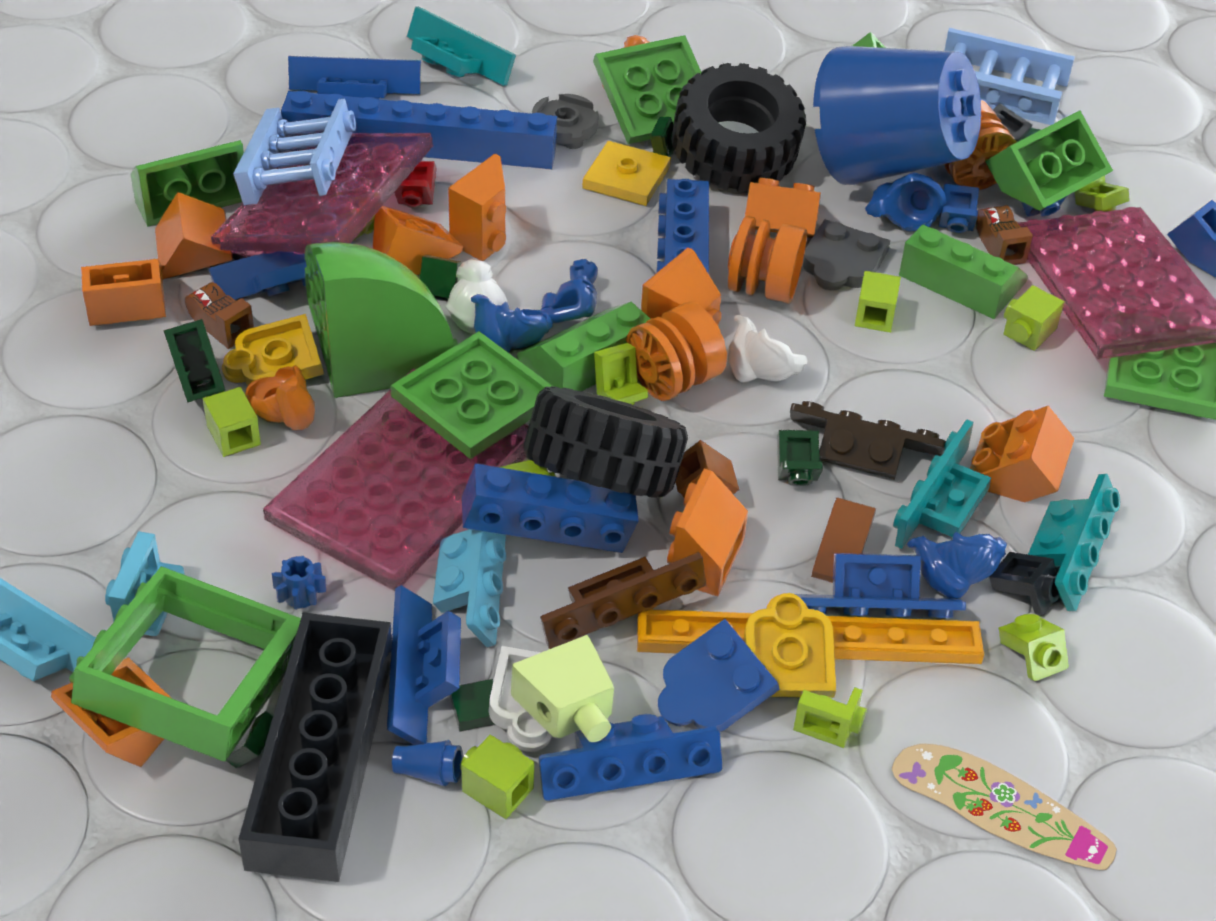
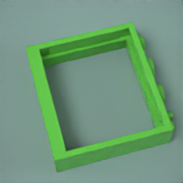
M161 566L147 583L142 582L135 598L130 604H123L120 607L114 623L108 630H101L98 633L92 649L87 655L77 658L76 668L69 677V681L73 683L71 703L226 762L285 676L301 618ZM162 611L265 649L218 715L111 675Z

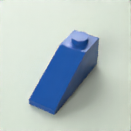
M1212 199L1182 221L1167 235L1190 263L1216 277V203Z

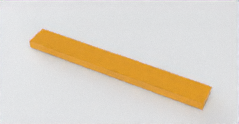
M653 609L640 612L637 616V652L678 653L724 619L728 621L744 641L746 623L753 613ZM827 616L833 626L835 659L982 664L984 650L979 621Z

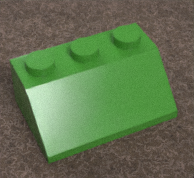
M1081 110L1007 147L985 161L1003 193L1039 211L1113 171Z
M241 140L135 166L130 174L134 199L147 227L159 223L177 192L220 208L241 203V195L233 174L244 154Z
M923 224L905 242L899 276L992 319L997 317L1028 279V275L1019 267Z
M632 302L606 309L518 352L517 359L554 387L584 391L596 384L594 352L627 343V335L630 329L639 324L646 323L651 318Z

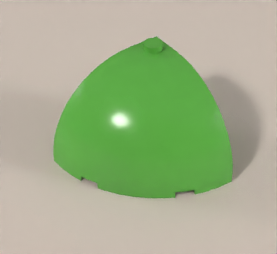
M326 242L306 246V297L334 398L391 389L393 383L458 344L457 339H453L447 319L431 291L416 274L402 263L378 250L357 244Z

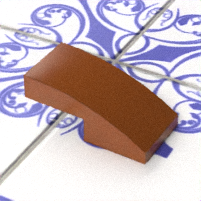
M836 497L811 577L833 583L834 553L863 554L864 546L874 521L876 508Z

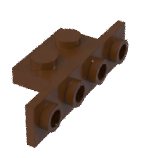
M697 552L653 570L646 556L568 587L572 603L540 616L548 648H555L601 628L612 626L618 621L640 612L651 610L662 603L707 586L703 557Z

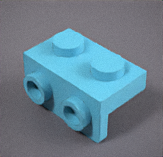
M138 531L131 548L127 547L123 552L121 569L116 580L112 579L109 582L105 595L106 604L111 608L113 621L120 607L123 604L129 605L135 598L142 582L147 583L161 566L185 575L183 566L160 562L155 534ZM162 611L144 635L157 636L168 613Z

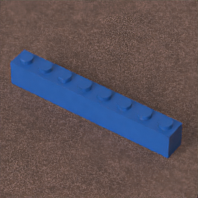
M288 91L281 109L282 118L288 122L331 117L338 99H345L348 111H353L356 121V129L352 132L345 150L483 163L493 154H497L501 157L502 165L542 169L553 168L556 153L557 116L545 115L543 113H520L509 110L478 109L472 106L456 107L439 103L424 104L406 100L393 101L373 97L361 98L342 96L340 94L309 93L307 91Z

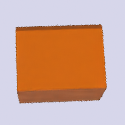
M177 192L155 227L157 253L161 263L163 279L233 260L225 210Z
M129 657L124 659L111 674L114 677L170 697ZM73 683L64 685L51 692V698L106 753L142 767L164 740L156 735L72 704Z

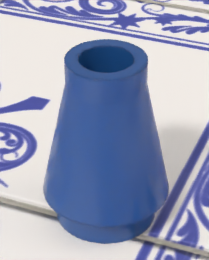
M450 740L412 746H396L392 755V770L395 774H405L446 787L449 782L457 783L461 778L460 764L463 759V750L460 745H452Z

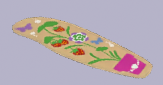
M917 744L904 748L895 758L891 770L902 786L949 807L971 823L997 837L1032 852L1095 870H1107L1115 859L1117 848L1107 836L1038 789L986 760L954 748L936 744Z

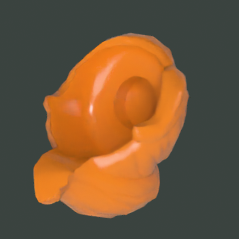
M296 365L280 368L274 377L257 379L246 388L245 396L254 412L267 422H284L292 430H303L308 428L314 421L315 402L307 390L306 381L301 369Z

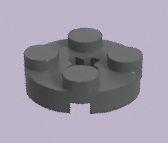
M559 94V100L549 101L548 96L539 100L532 109V114L543 113L545 115L557 116V144H564L569 149L582 147L583 141L591 138L598 129V110L595 112L593 110V103L579 95Z

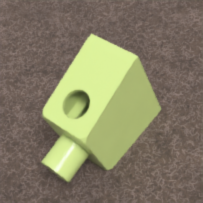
M588 635L512 664L511 696L553 737L562 738L581 730L589 742H597L608 735L611 730V724L607 719L612 714L614 687Z

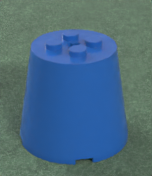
M859 46L836 47L825 56L817 74L813 107H820L821 129H815L816 140L827 170L840 184L858 185L964 160L972 154L976 147L981 125L980 90L974 68L969 59L961 52Z

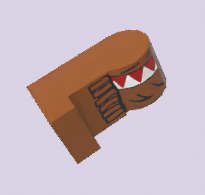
M1007 205L979 209L976 229L988 253L1013 265L1026 263L1033 237L1028 227H1020L1018 222L1014 220L1011 208ZM1006 249L1013 250L1015 254L1005 255Z
M214 282L208 283L185 297V305L194 321L203 319L207 332L227 349L235 346V340L240 333L254 328L251 305L242 298L237 301L229 295H226L221 287ZM230 324L237 325L240 329L231 334Z

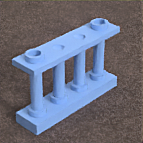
M949 28L944 51L961 52L969 59L972 65L980 66L979 71H975L981 100L985 101L992 109L1000 103L1023 119L1048 125L1055 123L1062 91L1054 89L1056 84L1067 87L1074 56ZM993 70L1012 75L1010 79L991 75ZM1024 77L1043 81L1042 87L1024 83Z
M338 99L331 117L288 122L282 118L279 107L266 109L233 173L243 205L257 204L264 189H266L267 185L314 179L319 196L327 194L331 182L335 180L336 170L352 132L356 129L353 111H348L345 99ZM310 164V165H306V166L290 167V166Z

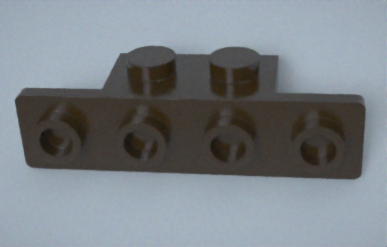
M802 401L801 405L792 403L790 408L791 420L825 428L819 450L820 461L892 479L896 478L903 448L934 456H942L946 444L945 440L939 439V434L930 430L917 429L916 433L900 429L901 426L898 423L889 420H878V423L862 420L863 417L860 414L852 411L841 410L839 414L824 411V406L811 401Z

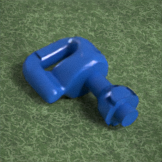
M587 259L575 260L569 268L571 280L561 284L556 294L548 292L543 296L541 311L548 313L553 323L576 320L593 315L597 303V292L593 283L596 281L598 268L592 261L589 262Z

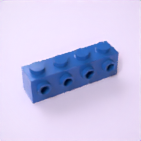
M667 179L666 193H659L658 214L665 215H659L658 236L664 238H658L657 259L664 261H657L656 273L689 247L695 251L709 274V181Z
M476 463L462 495L463 528L623 553L639 522L636 495L596 487L582 481Z

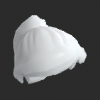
M470 259L458 267L456 273L458 282L452 288L449 300L445 306L457 326L463 331L475 334V304L471 302V297L476 294H482L487 296L495 305H502L504 302L508 303L502 289L492 278L491 266L484 261Z
M743 315L735 316L734 320L738 323V327L729 345L728 361L737 380L742 383L756 378L780 381L797 375L804 370V366L808 363L806 355L791 353L788 345L770 339L765 328L758 333L755 325L748 317Z

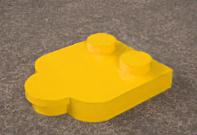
M306 314L243 331L235 340L236 349L229 351L224 356L222 364L223 375L228 381L233 383L245 382L247 386L257 379L274 377L278 369L287 366H298L305 380L324 375Z
M783 593L773 597L766 609L757 610L750 615L745 627L744 642L779 684L780 690L770 697H801L804 690L831 698L835 697L836 674L833 626L830 619L824 613L808 609L806 603L795 594Z

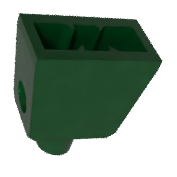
M203 319L163 330L187 403L226 391Z

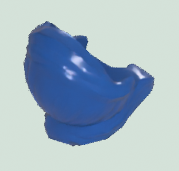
M913 172L895 180L893 183L886 182L878 186L873 191L871 201L865 207L868 215L873 217H887L904 231L915 232L922 224L931 227L937 216L941 213L943 206L946 205L947 200L943 188L936 181L928 176Z
M476 294L471 297V302L475 304V333L480 331L508 353L511 349H523L535 345L553 327V321L545 311L520 310L518 307L515 310H511L507 302H504L502 305H495L485 295Z
M955 532L951 541L936 543L928 540L925 536H920L909 540L907 546L913 549L916 555L921 556V574L929 586L948 598L960 599L966 594L972 584L979 583L993 574L998 568L1001 559L1006 555L1005 548L1007 543L1001 537L994 538L990 534L965 537Z

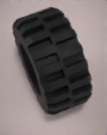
M724 63L719 65V68L715 69L714 66L704 69L701 74L697 73L683 86L677 102L671 140L679 161L682 164L686 163L685 168L693 176L697 174L700 176L701 181H709V185L711 183L719 185L718 189L728 191V188L737 189V192H747L750 182L758 183L759 178L781 181L783 176L789 174L793 169L806 126L805 107L800 97H797L793 87L790 84L786 86L783 78L777 74L773 76L768 74L765 68L758 66V69H755L745 63H739L738 66ZM718 122H739L754 128L758 132L739 133L723 127Z
M551 386L545 387L537 395L523 449L529 460L534 461L535 464L541 467L548 468L549 471L620 493L625 492L636 496L644 495L657 498L665 497L674 489L688 441V434L684 425L645 408L584 391Z

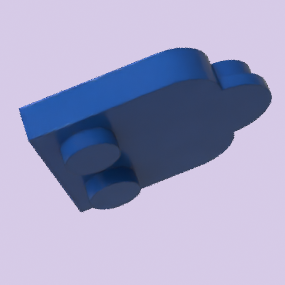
M724 619L667 661L663 669V679L666 687L659 695L658 709L661 716L669 724L684 726L693 722L698 729L716 727L719 732H722L779 691L780 688L775 678L728 621Z

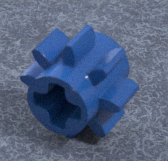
M304 556L283 560L281 572L272 573L273 589H276L277 602L282 603L286 601L289 606L296 610L316 605L317 593H323L327 590L326 578L322 575L321 563L313 564L310 559Z

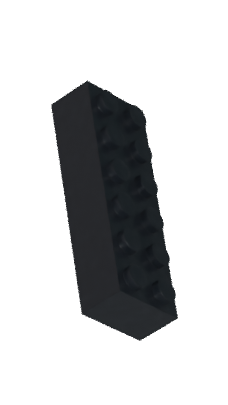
M302 613L238 838L244 871L339 882L391 666V622Z

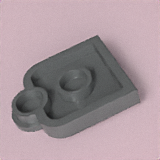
M824 219L805 249L803 268L809 274L814 275L817 284L825 290H839L843 286L861 288L864 272H876L889 251L890 240L873 233L845 226L839 222Z

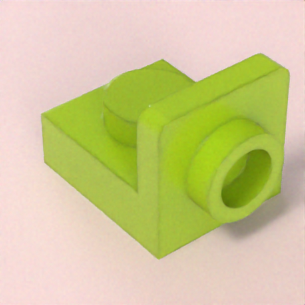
M854 687L847 704L835 701L825 695H818L804 690L798 702L793 730L844 748L850 732L859 734L866 715L867 708L860 706L863 690Z

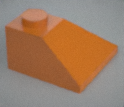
M380 204L376 206L373 249L391 256L405 265L414 274H420L422 256L424 255L450 259L461 253L463 245L441 224Z
M686 248L642 285L641 310L649 318L661 317L663 313L679 305L693 302L701 305L718 325L722 316L720 312L721 293L697 254L691 248Z

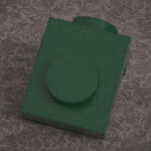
M778 431V480H788L789 484L795 486L810 485L813 481H818L823 471L822 462L819 461V431Z

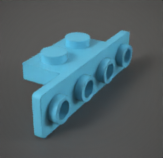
M468 529L440 539L433 604L441 613L468 605L466 625L488 648L496 645L497 628L500 626L499 606L500 595L503 592L502 573L503 562L506 560V535Z
M0 578V660L32 681L65 668L74 672L77 658L87 655L92 649L96 637Z

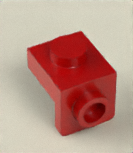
M400 161L398 180L393 181V190L398 204H405L411 207H417L421 204L433 205L437 171L435 161Z

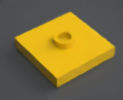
M607 141L583 177L582 188L647 206L671 166V157Z

